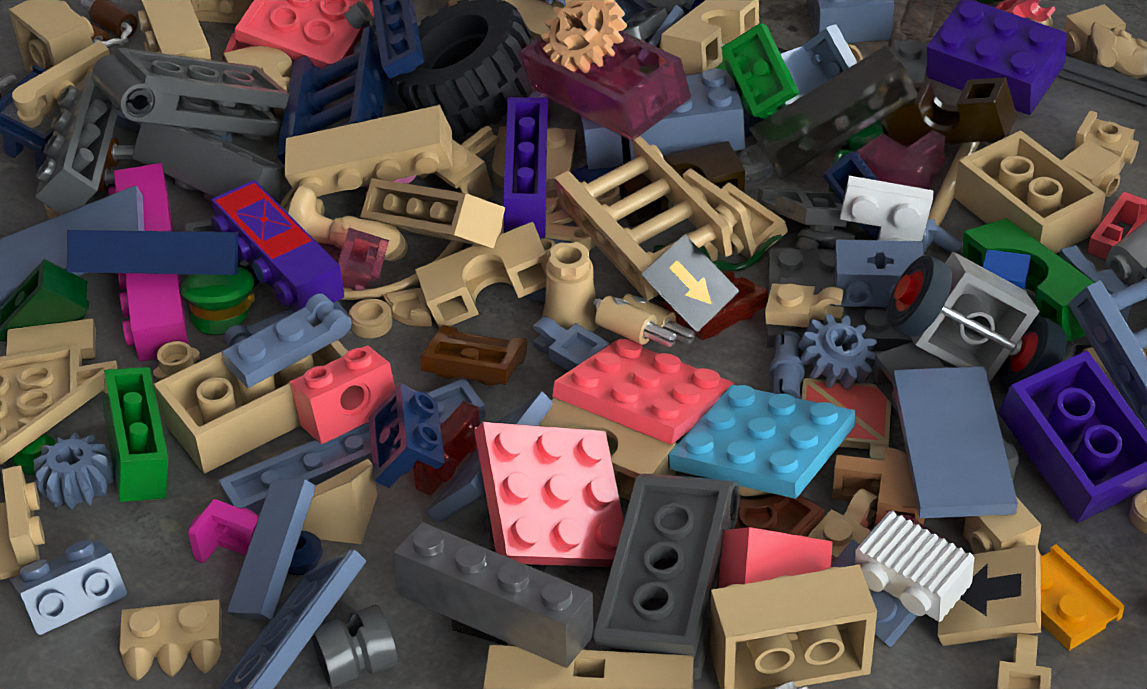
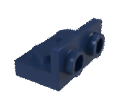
M400 383L369 416L374 482L388 488L403 474H407L413 468L416 460L436 469H439L445 463L438 403L427 393L417 392Z

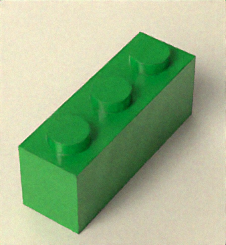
M150 367L104 370L103 412L119 502L165 499L168 455Z

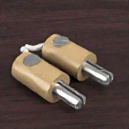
M627 294L620 299L609 295L603 300L595 299L593 302L597 309L595 322L598 326L644 345L652 339L667 347H672L676 339L686 344H691L694 340L692 337H695V331L675 323V313L650 303L649 300L647 301L643 297Z

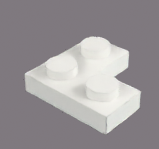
M849 176L840 219L880 226L877 240L922 241L933 201V190Z

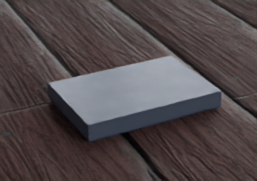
M541 391L497 423L538 426L552 408L553 401ZM478 448L474 450L426 511L437 523L443 522L485 494Z

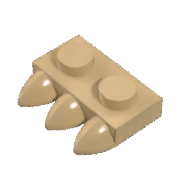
M219 599L122 610L120 652L127 673L136 681L140 680L149 671L154 657H157L160 668L169 677L175 676L186 662L188 653H191L195 666L203 673H208L220 658L222 650V609Z

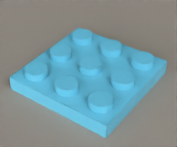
M731 385L668 454L670 470L709 479L737 481L739 486L796 499L855 427V410L837 407L828 402L818 403L798 399L789 394H775L755 390L746 385Z

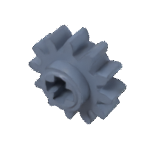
M827 314L822 323L813 319L798 344V347L804 351L801 362L806 365H814L810 377L817 378L822 374L827 377L826 385L829 388L834 385L836 380H841L842 385L847 390L851 388L855 380L864 383L875 363V353L872 350L877 341L872 338L864 339L862 335L866 330V326L860 325L855 329L853 326H850L851 321L847 315L843 317L840 323H836L831 314Z

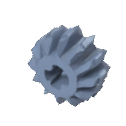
M75 432L70 439L66 440L57 436L56 444L54 446H41V456L34 459L35 466L33 470L36 476L35 482L38 491L42 493L43 498H48L54 508L66 503L73 510L80 502H86L91 506L92 498L94 496H106L107 485L114 482V470L110 452L106 449L105 444H99L94 435L82 439Z

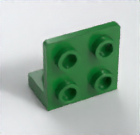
M759 23L721 47L727 59L724 61V65L730 77L738 82L743 92L740 95L741 102L750 115L784 124L789 120L780 105L800 93L767 25Z

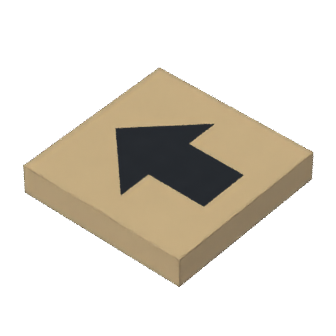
M1037 545L972 554L974 557V567L970 587L966 589L964 595H961L959 601L955 602L954 607L950 608L941 622L938 621V637L942 646L1017 636V633H1041V555Z

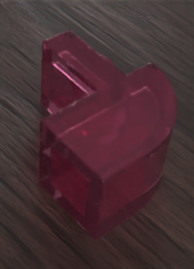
M933 130L906 148L886 135L881 134L856 151V153L879 181L929 190L930 176L936 175L945 162L944 147L946 137Z

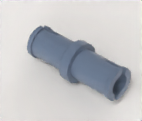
M785 331L783 345L781 334H778L774 340L775 358L770 363L769 371L770 377L773 380V393L789 394L794 398L801 399L800 382L805 374V365L801 362V349L798 347L801 337L795 332Z

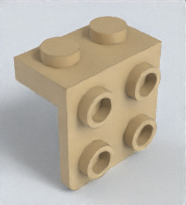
M688 169L683 174L684 180L717 213L722 212L730 221L733 228V234L730 235L733 254L741 253L750 259L768 239L780 234L783 236L788 232L785 220L728 182L720 189L692 169Z
M21 465L2 469L5 502L0 503V580L20 575L19 570L40 560L38 545L45 544L40 517L34 516V511L41 509L35 482L26 483Z

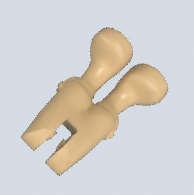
M300 186L296 190L288 214L317 243L335 245V247L340 248L346 253L367 254L390 262L397 261L406 255L408 250L407 241L395 226L380 221L359 219L353 216H344L342 218H335V220L329 219L324 216L325 207L323 201L316 198L315 192L312 189Z

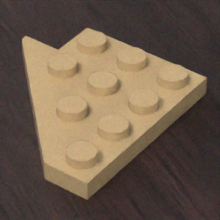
M79 343L0 357V465L103 391L104 370L118 369L116 360L82 366Z

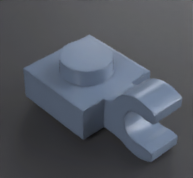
M543 316L533 325V330L541 334L533 341V345L538 350L549 353L550 361L568 371L610 345V342L576 323L566 330L553 319Z

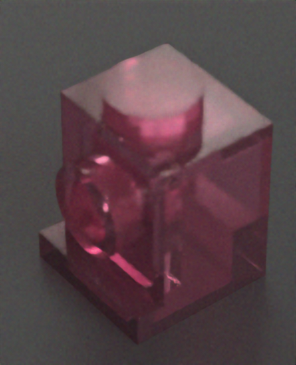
M352 228L348 229L337 261L341 268L343 288H352L353 291L364 290L368 280L375 282L378 280L389 240Z

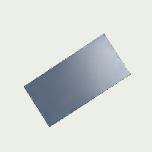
M135 185L0 239V306L43 259L67 270V230L145 231L143 194ZM71 272V273H73V274H75V275H77V276H79V275H81V274H84V273Z
M985 366L893 370L892 382L919 518L1016 514L1018 502Z
M355 549L349 550L305 573L276 611L273 619L267 623L218 689H274L366 563V560Z

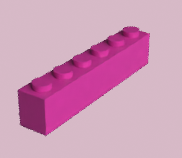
M162 163L114 170L116 187L108 188L109 196L136 185L143 194L144 230L174 231L169 194ZM117 273L121 290L127 289V292L119 293L124 318L130 317V320L122 321L127 346L135 345L139 362L158 359V350L169 342L181 341L189 345L183 296L180 294V274Z

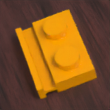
M1057 544L1050 548V552L1043 556L1041 555V625L1067 650H1072L1104 630L1107 623L1113 619L1118 621L1122 618L1125 605Z

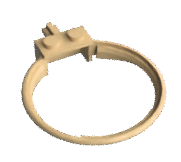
M486 125L461 145L452 139L453 168L433 173L454 188H458L459 192L487 200L494 194L485 161L480 157L499 143L498 137L493 134L492 128ZM425 173L417 176L423 179L427 177L429 174ZM292 188L280 204L287 213L295 194ZM450 241L446 249L434 261L457 253L464 243ZM417 273L399 282L375 289L353 291L352 288H343L345 297L341 300H364L382 297L385 293L402 291L419 283Z

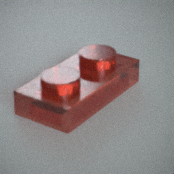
M463 401L440 426L445 463L439 469H436L416 460L413 466L416 490L431 496L443 482H447L452 478L457 466L466 455L474 452L477 448L474 430L480 426L478 406Z

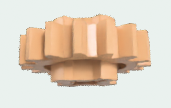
M565 0V7L555 6L553 8L556 17L555 19L545 21L550 31L542 34V39L547 43L543 49L561 70L565 68L569 73L574 74L579 67L584 73H588L591 63L601 67L603 66L602 57L605 54L612 57L615 55L611 47L614 43H622L624 40L618 31L627 28V24L621 19L625 13L615 0Z

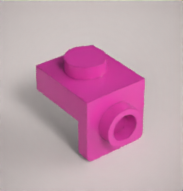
M213 499L204 512L193 519L188 531L194 559L205 563L218 546L246 556L259 515L250 509L237 508Z

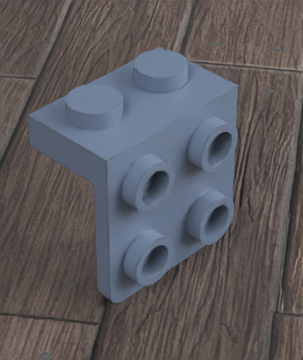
M837 24L826 27L803 46L781 53L800 94L780 106L791 126L796 130L847 111L848 105L854 106L855 102L861 101L873 92Z

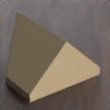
M369 459L316 485L302 531L315 534L319 540L362 544L377 498L373 464Z

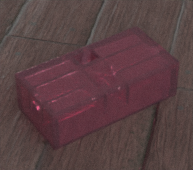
M618 31L624 39L623 42L614 43L611 47L615 55L612 57L605 54L602 57L603 66L601 67L591 63L588 73H584L579 67L576 72H573L553 62L543 49L547 43L542 39V36L520 51L532 90L630 141H634L691 98L681 58L623 31Z

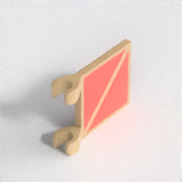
M804 378L801 399L818 403L828 402L837 407L855 410V427L839 447L870 449L869 459L884 461L886 447L889 448L891 403L875 384L854 382L851 388L847 390L841 381H836L829 388L826 385V380Z

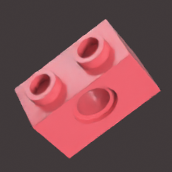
M368 345L363 348L352 349L343 357L324 366L313 367L304 375L289 381L300 425L320 444H324L368 423L369 416L395 390L390 363Z

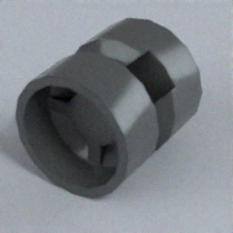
M377 604L350 613L347 623H343L337 618L321 623L311 637L320 668L330 689L358 680L361 670L365 669L368 673L375 674L398 665V656L390 628L381 608Z

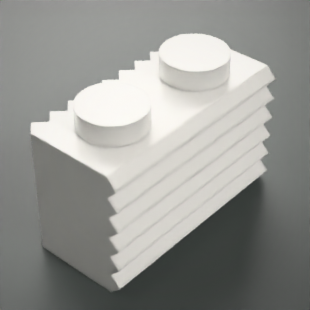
M893 510L885 515L855 550V565L860 564L869 589L876 592L884 590L900 599L904 607L911 613L918 616L927 614L941 622L944 616L948 614L950 608L954 607L955 602L959 601L961 595H964L966 589L970 587L973 579L974 557L970 552L965 553L962 548H956L953 543L948 544L945 538L940 539L936 533L931 534L928 529H922L919 524L914 525L911 520H905L902 515L897 516Z

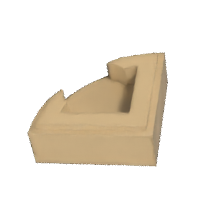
M422 288L383 294L384 302L390 306L392 317L395 320L410 326H432L430 309L426 303Z

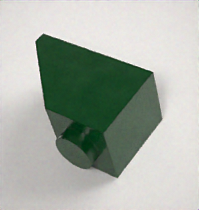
M43 259L0 306V341H7L8 329L82 320L89 308V301L87 300L88 281Z

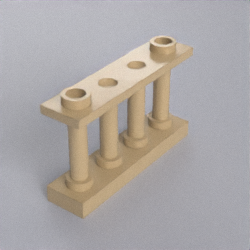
M637 133L631 137L635 159L588 184L585 181L580 183L569 170L554 178L562 209L581 227L586 235H590L594 244L648 301L658 296L659 293L642 276V272L674 243L655 253L651 251L645 252L639 244L688 219L697 228V230L687 235L688 238L698 248L711 242L726 258L733 254L730 235L733 234V228L725 214L722 212L717 213L664 160L662 153L656 145H649ZM641 173L652 182L650 185L611 206L607 204L601 205L595 199ZM664 195L674 205V207L631 230L628 227L623 229L617 222Z

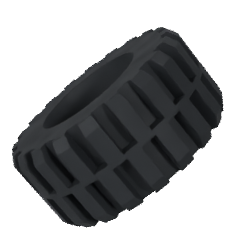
M504 0L457 1L456 5L442 7L438 9V13L431 17L428 15L421 20L418 30L424 63L418 65L415 70L408 74H399L389 79L407 112L440 105L452 130V136L462 137L467 132L476 133L486 125L491 123L495 125L502 121V117L507 114L508 97L528 98L532 94L533 85L538 84L542 70L541 51L517 8Z

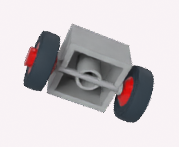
M955 252L951 253L945 263L928 255L921 256L913 261L896 283L887 306L886 319L888 324L896 331L911 336L916 346L956 367L985 366L988 382L992 380L999 370L1000 381L1007 389H1010L1014 383L1062 362L1067 344L1066 333L1060 325L1047 318L1036 317L1040 311L1025 290Z

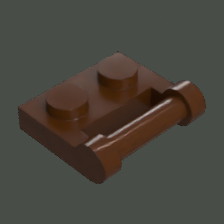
M443 325L421 355V371L436 373L442 378L460 377L478 380L481 384L490 386L506 385L517 365L524 363L527 354V339L514 336L511 340L458 332L456 327Z

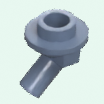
M935 219L927 220L922 239L923 252L934 242L950 254L952 252L957 253L963 242L937 226Z

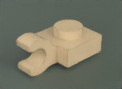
M772 283L765 309L766 324L809 327L811 319L823 321L827 314H831L835 322L840 323L844 307H835L829 304L841 305L843 290L837 287H828L815 295V286Z
M861 488L852 498L844 515L831 509L807 536L809 538L833 541L831 564L852 539L861 544L871 533V530L867 529V527L876 518L877 512L871 508L878 501V496Z
M1017 633L1013 663L999 662L996 689H1050L1051 668L1036 666L1038 636Z

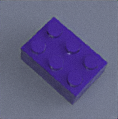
M960 0L926 46L927 78L963 91L967 80L1006 77L1015 110L1031 115L1065 64L1067 32L974 0Z
M1088 350L1011 385L998 414L1076 524L1135 496L1143 490H1147V430Z

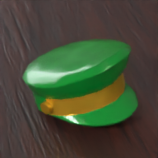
M239 266L238 275L190 274L181 284L180 294L189 303V316L193 325L199 331L209 335L225 334L232 326L240 325L247 317L251 304L255 300V295L251 292L254 286V278L248 270Z

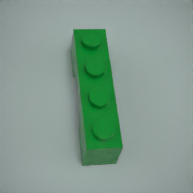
M1007 218L963 231V257L983 267L987 249L1031 255L1027 289L1036 293V307L1040 311L1036 317H1044L1060 325L1066 333L1067 342L1086 336L1068 303L1085 287L1095 283Z

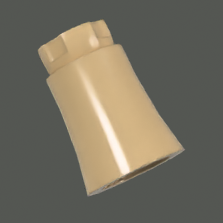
M560 242L549 250V261L545 268L546 298L543 316L553 319L566 330L576 323L590 332H594L598 325L595 322L597 309L593 302L596 299L593 264L589 259V250L578 242Z

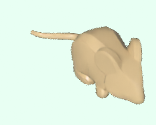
M1096 21L1091 26L1094 63L1100 67L1113 68L1118 73L1136 79L1147 76V42L1131 37L1132 35L1124 30L1113 29L1111 31Z

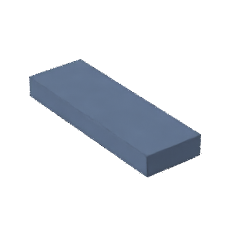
M278 479L271 481L227 613L238 619H273L316 488L311 482L306 479Z

